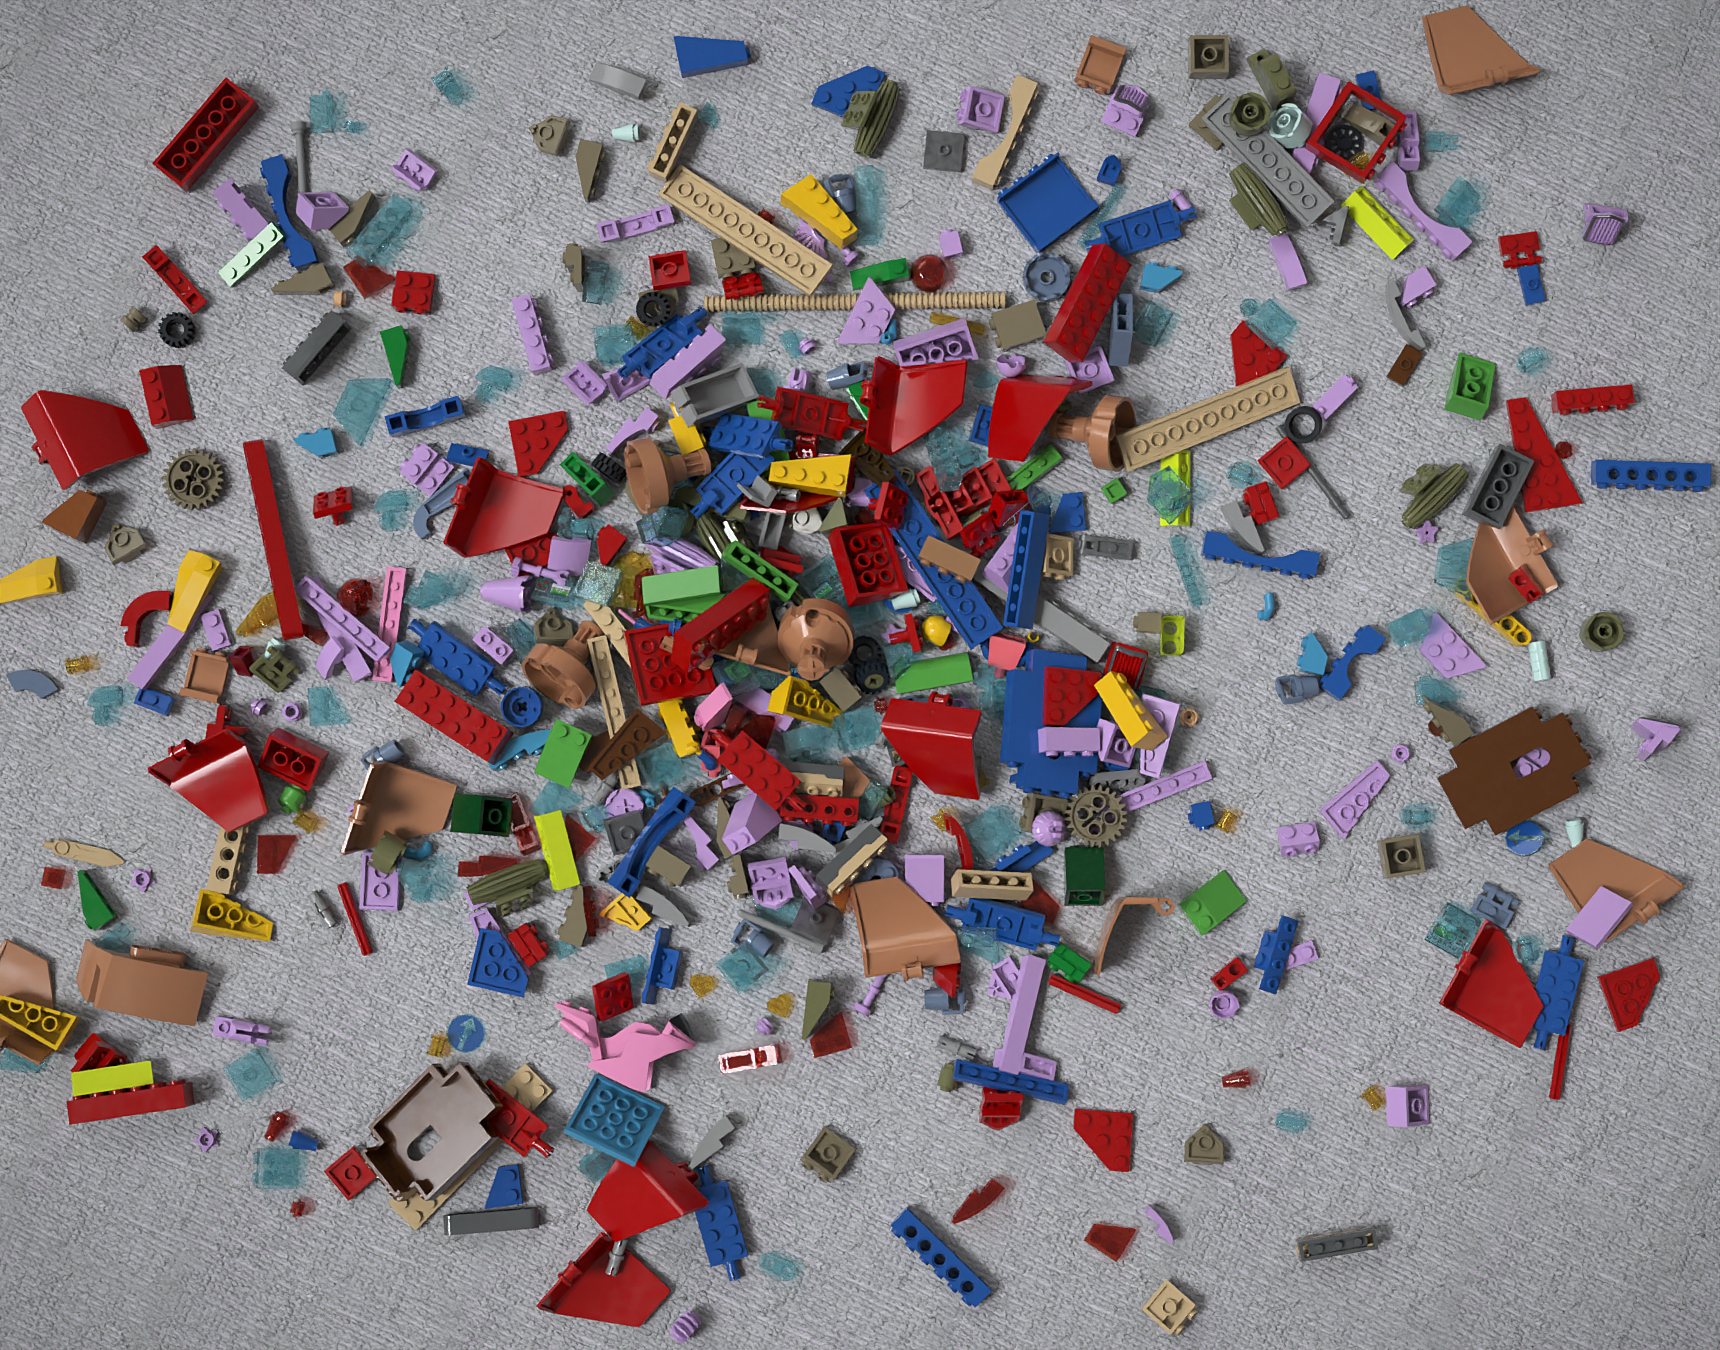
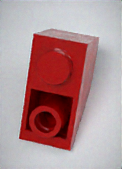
M961 963L933 967V981L951 997H955L956 989H960L961 978H957V974H961Z

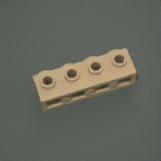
M679 102L677 108H674L671 114L672 120L669 125H666L663 132L664 137L661 142L659 141L655 149V157L648 164L647 169H649L651 177L665 183L669 180L697 120V109Z
M958 869L951 878L952 897L1027 900L1033 892L1031 873Z

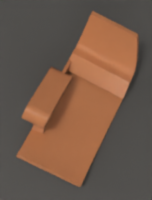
M85 939L76 981L81 995L87 1002H94V1007L147 1019L195 1026L208 972L185 969L184 965L187 954L183 952L131 945L130 954L100 948L90 940Z

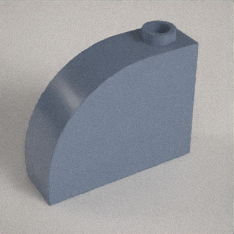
M1117 293L1111 308L1109 366L1128 367L1133 335V294Z

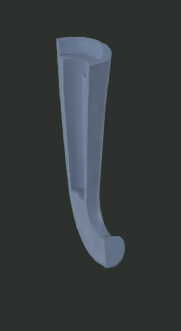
M467 468L436 491L416 511L413 526L415 532L422 540L432 535L427 528L429 518L452 506L450 500L454 498L457 484H467L471 474Z

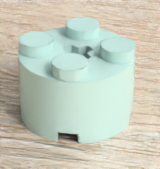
M1295 104L1281 105L1282 108L1279 110L1275 109L1269 116L1267 129L1270 135L1283 147L1300 148L1305 144L1313 123Z

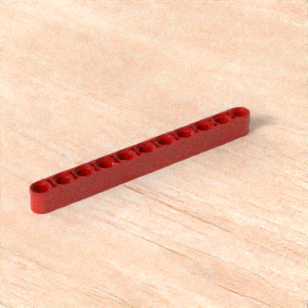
M263 439L243 442V449L282 637L284 641L303 638V628Z

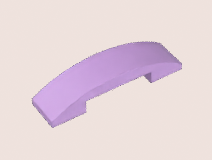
M667 204L653 208L649 212L616 221L615 219L596 224L601 243H606L661 229L673 224L674 218L670 205Z

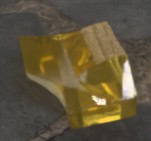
M632 550L615 560L614 570L611 573L622 589L641 579L654 568L644 552L637 553Z
M624 578L619 585L610 587L608 607L646 609V606L643 604L642 580Z

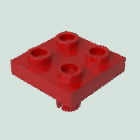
M882 482L879 498H871L869 502L874 504L868 503V507L870 510H876L874 520L893 530H900L905 506L908 502V493L889 482Z
M351 486L339 487L331 492L323 491L314 496L313 514L315 519L331 515L336 526L339 525L338 521H340L341 525L346 522L343 512L353 509Z
M912 613L904 615L905 630L889 634L890 639L897 638L890 640L891 646L908 641L913 655L921 653V649L924 647L921 635L917 636L916 630H919L917 617L912 616Z
M620 973L592 986L597 1020L600 1022L634 1008L628 973Z

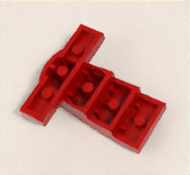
M996 458L991 459L980 467H973L961 476L956 475L943 485L931 465L915 474L925 495L924 501L928 512L934 520L939 522L949 541L961 535L960 531L964 528L959 517L991 504L995 492L1012 490Z

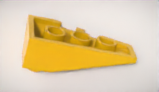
M188 551L179 566L168 619L169 626L186 633L223 569L219 561L203 553Z
M58 556L37 559L0 579V604L63 594Z
M788 676L772 691L767 710L835 730L838 728L841 710L822 697L818 690L813 689L806 680L794 676Z
M200 889L189 931L214 936L269 942L273 922L253 911L247 910L241 904L231 901L219 892Z

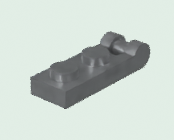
M1079 535L1081 543L1080 548H1078V555L1131 560L1133 541ZM1088 542L1094 543L1093 549H1088Z

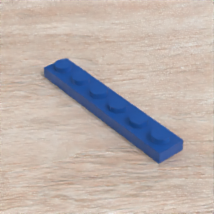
M959 1059L955 1061L952 1079L1005 1092L1023 1093V1096L1065 1105L1067 1102L1069 1084L1020 1073L1014 1075L999 1071L998 1068Z

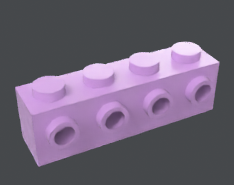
M530 294L511 299L532 373L538 375L552 371L551 364L554 362L551 352L547 353L546 346L549 344L546 334L542 335L541 328L544 326L541 316L537 317L536 314L538 309L536 299H532Z

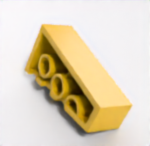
M0 995V1018L56 1051H62L82 1018Z

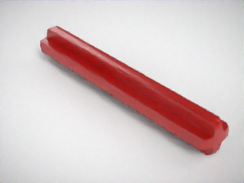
M347 882L341 883L337 888L363 956L373 953L349 885Z
M1051 974L1048 980L1049 985L1114 1014H1117L1120 1010V1003L1055 974Z
M1570 1024L1567 1025L1565 1036L1559 1035L1549 1093V1098L1554 1100H1560L1572 1029Z

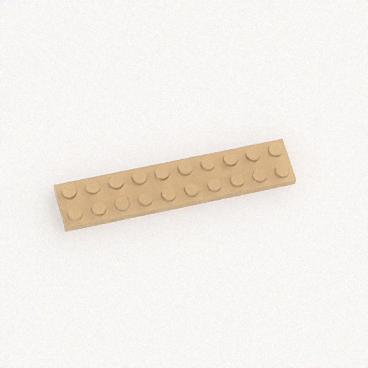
M682 165L678 166L658 193L661 199L810 297H812L833 268L831 263Z
M1284 367L1116 434L1114 437L1125 470L1129 472L1299 404L1300 400L1290 367Z
M526 1063L502 1087L531 1112L553 1091ZM498 1138L435 1200H423L417 1191L407 1201L398 1202L392 1199L388 1204L416 1231L496 1150L503 1140Z

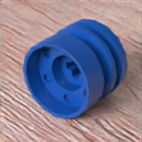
M530 687L511 689L504 695L501 701L502 716L507 723L515 727L533 725L543 714L544 703L542 697L536 690ZM526 702L527 711H520L519 709L521 708V706L519 705V703Z

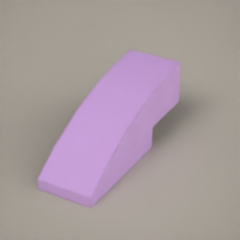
M1283 234L1269 239L1268 241L1279 274L1282 275L1287 292L1306 286L1305 274L1288 235Z

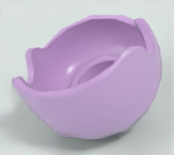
M1012 354L1009 359L1005 358L1004 355L996 358L997 368L1005 377L1018 376L1026 369L1027 362L1023 356Z
M1228 990L1215 992L1209 1001L1211 1013L1221 1019L1233 1017L1237 1009L1240 1008L1238 998Z

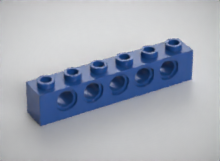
M1594 460L1591 462V485H1597L1599 489H1606L1609 486H1616V489H1628V486L1635 487V490H1646L1647 487H1654L1656 491H1663L1666 488H1673V491H1685V488H1690L1693 492H1704V489L1711 486V464ZM1610 470L1616 473V479L1609 477ZM1629 471L1635 474V480H1631L1628 477ZM1648 472L1653 473V475H1654V480H1653V481H1651V480L1648 479V477H1647V473H1648ZM1667 472L1673 475V481H1669L1666 478ZM1686 473L1692 476V482L1686 480Z
M908 1207L892 1221V1233L898 1238L902 1236L907 1241L905 1245L912 1252L916 1250L921 1255L919 1259L928 1266L930 1263L935 1268L933 1272L940 1279L944 1277L949 1282L947 1286L954 1293L958 1291L962 1294L963 1297L961 1299L969 1307L973 1305L976 1308L992 1291ZM908 1227H915L917 1233L914 1236L907 1235L906 1229ZM923 1240H928L931 1243V1247L923 1250L920 1247V1243ZM943 1254L945 1256L944 1262L936 1263L934 1261L935 1255ZM956 1267L959 1270V1274L956 1277L949 1276L948 1271L950 1268ZM965 1281L973 1283L971 1290L966 1291L962 1288Z

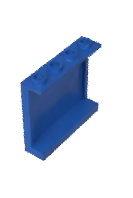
M1058 152L1055 155L1052 153L1043 160L1044 163L1039 167L1038 165L1033 166L1028 171V175L1024 178L1022 176L1017 178L1013 182L1014 185L1009 189L1005 187L998 193L999 196L997 197V203L1036 253L1043 252L1099 209V204L1095 200L1092 201L1061 161Z

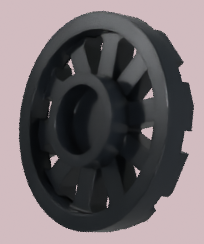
M1339 125L1333 128L1326 139V148L1335 154L1340 150L1339 156L1347 161L1353 159L1362 147L1360 133L1349 125ZM1354 136H1357L1358 139L1352 140Z

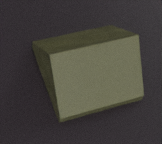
M838 497L818 530L828 539V536L836 527L855 525L852 510Z

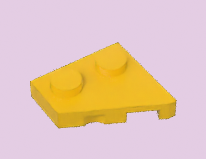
M623 893L599 913L600 916L614 920L618 924L626 925L635 931L640 930L652 919V916L633 895L629 898Z

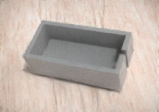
M743 363L679 385L671 393L678 409L682 408L680 413L688 428L746 407V403L754 402L759 397Z

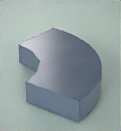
M19 670L6 675L15 692L31 690L41 699H44L59 690L49 677L35 671Z

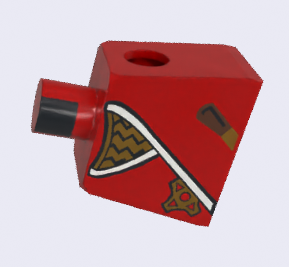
M1023 489L994 493L988 513L991 514L995 531L1003 532L1005 526L1016 525L1019 522L1020 510H1028L1031 504L1028 495Z

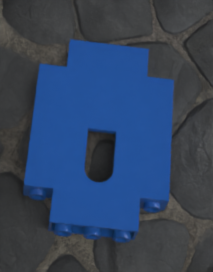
M1032 649L1026 652L1025 670L1012 669L1007 671L1000 763L1007 764L1009 768H1018L1016 774L1010 775L1009 783L1016 784V789H1023V793H1034L1037 791L1041 792L1043 796L1058 794L1059 798L1068 799L1078 792V778H1089L1090 775L1097 774L1098 752L1094 753L1092 757H1082V753H1076V756L1065 757L1064 753H1061L1057 759H1050L1045 753H1039L1038 730L1046 727V725H1043L1045 667H1057L1086 671L1087 657ZM1098 693L1063 727L1097 728L1101 718L1102 698Z

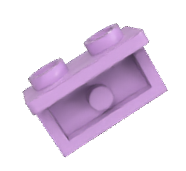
M409 148L405 149L397 164L392 165L390 168L395 172L396 177L407 181L409 186L416 191L428 189L438 172L437 169Z
M582 359L561 379L587 406L602 396L607 388L605 380L598 376L591 366Z
M1315 822L1277 827L1276 832L1280 844L1281 857H1293L1298 854H1312L1319 851L1320 840Z

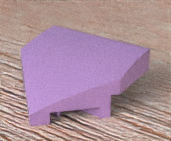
M1011 956L993 966L987 994L1011 999L1012 995L1016 994L1020 970Z

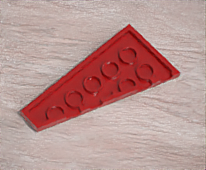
M1527 398L1506 400L1514 451L1534 460L1521 487L1524 512L1529 513L1583 504Z

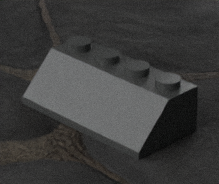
M332 310L322 316L320 319L321 323L309 331V337L304 342H300L295 349L296 352L292 356H288L283 362L284 366L282 369L302 386L352 329L344 319Z
M1498 444L1494 448L1462 515L1477 523L1501 529L1534 460L1502 444Z

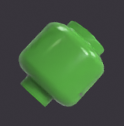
M296 785L287 786L278 799V803L282 806L280 810L289 815L292 812L299 813L307 800L306 792Z

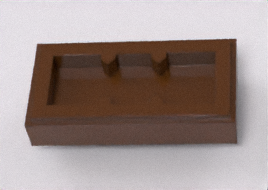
M1406 344L1386 377L1403 386L1423 353Z

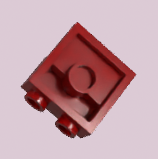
M686 250L648 256L654 291L691 285Z
M397 270L395 287H393L392 308L399 313H407V311H414L418 315L431 313L435 274Z

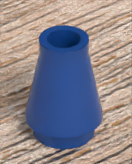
M293 1130L289 1146H292V1149L315 1152L319 1140L310 1137L300 1130L298 1132Z

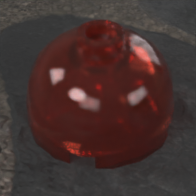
M925 254L914 261L911 267L910 278L918 290L934 293L945 285L948 278V269L940 257L934 254Z
M352 578L347 580L337 592L339 605L353 616L363 617L370 609V607H367L368 599L372 601L373 589L371 583L366 582L367 580Z

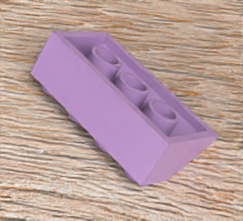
M1018 523L981 574L1007 594Z

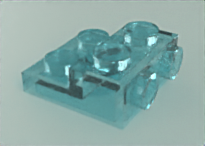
M979 664L977 672L974 671L972 684L976 685V689L983 690V692L979 693L978 699L981 709L989 710L991 707L994 669H990L991 665Z
M873 705L833 717L832 728L835 732H838L840 738L837 741L838 747L844 751V754L874 745L880 730Z
M257 1148V1152L253 1154V1164H257L256 1172L252 1174V1183L256 1184V1188L297 1189L299 1149Z

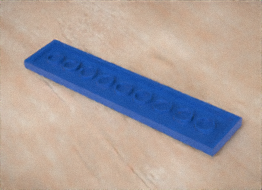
M895 469L894 472L898 480L893 485L908 493V502L905 506L900 530H893L889 527L888 529L967 646L972 650L1002 630L1003 627L972 581L970 583L966 582V584L960 583L955 580V576L948 574V576L943 575L937 571L938 568L933 566L929 568L920 563L921 560H918V556L928 535L944 543L945 541ZM872 484L863 492L869 500L871 498L878 499L881 489Z

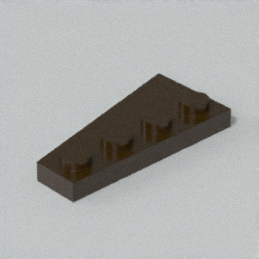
M866 428L863 432H859L838 453L839 455L851 454V456H854L855 469L880 489L882 482L894 484L898 480L897 475L882 452L865 443Z

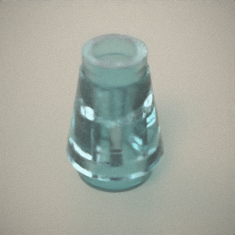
M792 329L778 336L779 342L792 359L802 354L801 350H799L800 346L796 332L793 333Z

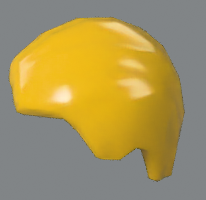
M939 615L929 616L922 623L921 633L927 642L941 647L944 645L951 629V624L945 621L944 617Z

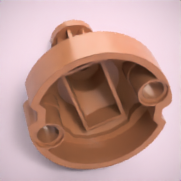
M1106 395L1101 399L1090 416L1078 415L1074 417L1055 412L1050 419L1049 435L1052 439L1066 438L1073 439L1075 442L1085 443L1096 469L1119 472L1124 468V464L1114 435L1136 427V414L1133 402L1128 397Z
M649 437L628 441L627 447L624 450L629 486L639 510L644 515L666 510L665 505H668L675 483L685 481L689 477L701 474L706 476L711 473L710 458L704 448L682 456L680 454L667 456Z
M820 598L804 599L802 605L798 607L792 605L782 616L778 631V646L783 657L792 666L797 668L802 678L811 681L817 680L834 665L841 666L851 654L854 641V625L849 614L838 604Z
M588 620L580 623L579 630L575 636L569 639L563 647L536 644L521 664L525 677L540 693L558 704L563 703L573 709L582 708L596 689L595 681L585 664L590 657L587 639L604 636L601 628Z

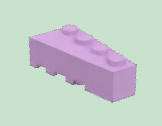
M966 318L893 341L900 366L921 365L929 362L942 363L943 361L963 359L978 360L977 351Z
M711 324L705 328L706 331L703 336L697 335L693 338V342L689 345L688 349L683 347L677 353L674 360L672 358L669 359L653 373L650 385L665 400L671 396V393L679 385L693 381L696 376H702L707 371V368L710 366L714 367L720 361L719 357L726 339Z

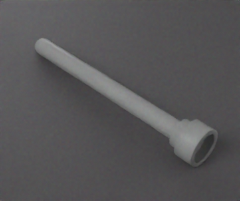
M294 121L291 122V131L296 139L299 192H307L303 144L306 122Z
M742 909L737 911L739 917L805 944L816 954H820L824 947V944Z

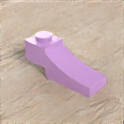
M1400 111L1407 116V126L1402 134H1397L1398 167L1402 171H1418L1420 156L1416 111Z
M646 407L635 422L628 418L608 444L606 450L614 455L633 437L644 432L647 434L650 431L654 432L660 424L658 422L659 416Z
M688 814L683 821L689 828L696 844L697 854L695 857L697 860L695 862L702 870L704 868L710 870L720 860L707 846L713 840Z
M1003 1048L995 1050L994 1068L999 1069ZM1023 1052L1019 1073L1054 1081L1057 1062Z

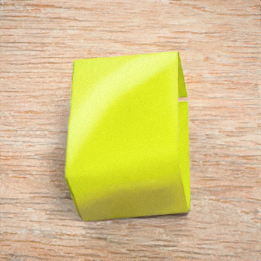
M1164 616L1162 618L1160 656H1180L1183 653L1184 616ZM1167 622H1174L1176 624L1177 631L1175 634L1168 635L1164 632V625ZM1166 641H1173L1176 644V651L1173 654L1164 652L1163 644Z

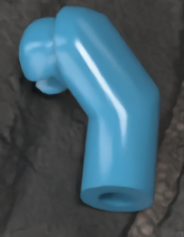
M890 319L887 330L880 338L881 342L885 345L891 344L897 338V322L895 319Z
M1266 593L1264 595L1265 609L1258 611V620L1268 621L1275 609L1273 593Z
M645 789L637 791L647 807L655 805L656 798L652 793Z
M425 841L418 849L407 847L405 856L422 860L432 853L433 844Z

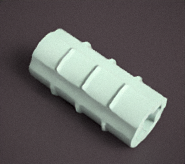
M1545 641L1528 643L1534 681L1551 679Z

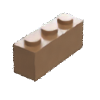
M929 535L918 556V560H921L920 563L929 568L931 566L936 567L939 573L946 576L951 574L956 577L955 580L963 584L971 582L981 559Z

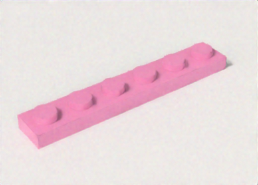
M387 566L378 638L389 646L391 650L379 663L374 662L373 681L393 682L394 673L390 657L399 637L407 569Z

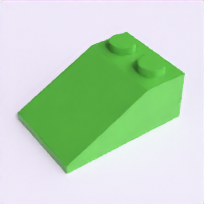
M1459 352L1446 395L1444 410L1481 421L1489 408L1496 363Z
M556 719L534 773L570 788L594 736Z
M1222 870L1177 905L1199 935L1203 936L1243 905L1246 899L1226 872Z

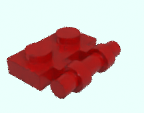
M1537 231L1498 237L1500 255L1509 257V260L1502 262L1503 268L1516 269L1518 266H1532L1542 263L1541 256L1533 255V252L1540 250ZM1525 253L1526 258L1517 259L1516 254Z
M748 273L745 276L729 277L722 280L726 300L740 299L739 297L748 295L753 297L757 296L756 294L764 292L759 273Z
M990 513L982 514L960 531L964 547L972 549L970 555L976 558H981L985 551L991 550L1000 541L997 535L991 537L995 527Z

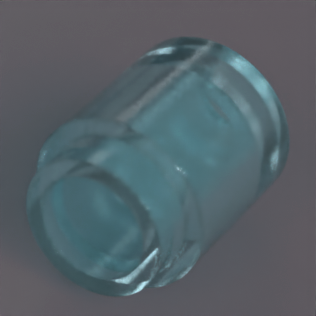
M1282 1111V1113L1277 1112L1275 1127L1282 1131L1298 1134L1299 1130L1303 1131L1305 1119H1302L1301 1114Z

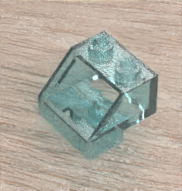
M1460 175L1435 207L1434 211L1439 214L1436 219L1445 226L1462 229L1468 222V219H1466L1469 213L1473 214L1478 208L1479 204L1477 202L1480 196L1471 184Z
M632 324L593 326L598 364L612 366L613 363L620 362L621 365H625L626 363L623 361L622 356L635 346Z
M425 570L419 586L410 585L403 603L417 610H422L445 601L446 597L449 598L452 593V582Z
M402 857V861H398L396 872H398V878L407 894L413 901L429 903L433 884L427 883L426 880L431 863Z

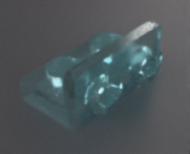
M1147 300L1133 326L1132 336L1145 345L1156 347L1173 313L1165 311L1153 301Z

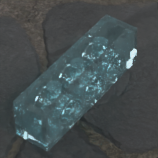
M393 193L347 248L348 257L364 269L373 266L378 259L379 253L381 251L384 252L388 248L389 241L393 237L396 238L401 232V227L404 223L407 224L412 219V206ZM394 215L398 217V219L395 221L389 220L390 216ZM379 230L386 231L384 235L376 234ZM367 244L374 245V247L370 250L365 249V246Z
M944 420L923 436L940 492L958 490L963 479L947 424Z

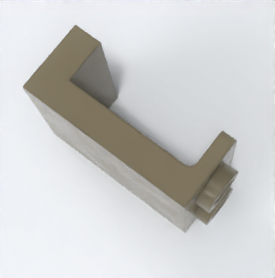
M1035 299L991 313L989 325L991 330L996 332L995 343L997 348H1001L1002 352L1037 339L1038 341L1043 340L1046 336Z

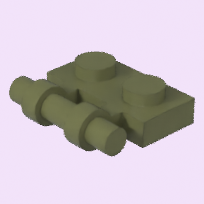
M271 645L267 649L271 657L268 659L262 654L249 669L275 692L279 693L292 681L291 677L287 674L292 671L296 675L299 673L300 668L296 666V662L292 659L285 657L279 648L276 649ZM277 661L284 665L282 669L275 665Z

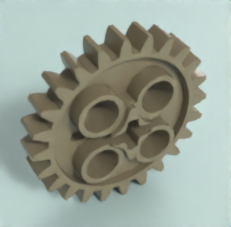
M193 448L192 453L185 449L184 455L179 451L178 458L171 456L174 462H166L169 469H163V471L167 473V476L161 477L167 481L162 486L168 488L164 493L166 495L171 494L169 500L174 501L176 499L175 505L179 506L182 503L183 509H186L189 505V509L192 511L195 506L201 510L202 504L209 507V500L215 503L213 497L214 495L220 497L217 491L224 489L219 485L225 482V480L220 478L225 473L218 471L222 467V465L216 464L218 459H211L212 454L207 453L205 455V451L202 449L198 453L195 448ZM190 463L191 469L188 472H184V465ZM209 469V475L202 478V471ZM196 477L197 480L191 482L190 478ZM184 481L185 487L182 490H178V483ZM203 487V493L196 496V489Z
M1092 785L1090 791L1084 787L1083 794L1080 791L1077 792L1078 798L1071 797L1074 803H1067L1071 810H1065V813L1070 815V817L1065 818V821L1071 824L1066 828L1073 829L1070 834L1071 836L1078 835L1076 841L1083 839V846L1087 842H1090V848L1094 846V843H1097L1098 848H1100L1102 842L1108 846L1109 839L1112 842L1116 841L1114 835L1121 836L1118 830H1125V827L1121 824L1127 822V819L1122 818L1128 814L1126 811H1122V808L1126 805L1119 804L1122 799L1121 797L1114 798L1116 792L1109 794V787L1105 791H1102V785L1099 786L1098 790H1095L1094 785ZM1095 798L1103 801L1101 808H1096L1093 805ZM1106 806H1110L1109 810L1100 815V821L1095 819L1086 827H1082L1083 823L1092 818V812L1097 814ZM1083 809L1087 812L1088 817L1080 819L1077 812ZM1112 814L1115 818L1114 823H1107L1104 819L1105 815ZM1091 825H1096L1099 828L1097 835L1089 832Z

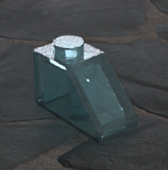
M906 642L891 646V643L883 645L891 682L896 681L911 667L910 658H913L911 646L907 647Z
M1430 676L1419 677V681L1414 682L1416 705L1425 703L1421 698L1423 695L1438 703L1458 700V696L1439 680L1431 679Z

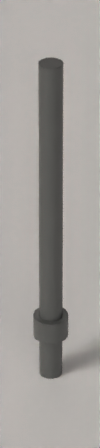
M1282 424L1275 428L1282 438L1287 436ZM1291 440V442L1297 447V449H1298V450L1303 454V456L1307 459V457L1304 455V453L1301 451V449L1298 447V445H1297L1294 441ZM1311 464L1306 470L1329 499V504L1332 508H1336L1345 520L1350 514L1341 504L1342 500L1339 496H1335Z

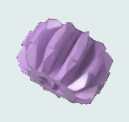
M687 1310L671 1327L669 1333L679 1343H685L701 1325L702 1320L695 1312Z

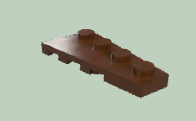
M636 708L587 768L601 780H604L666 732Z

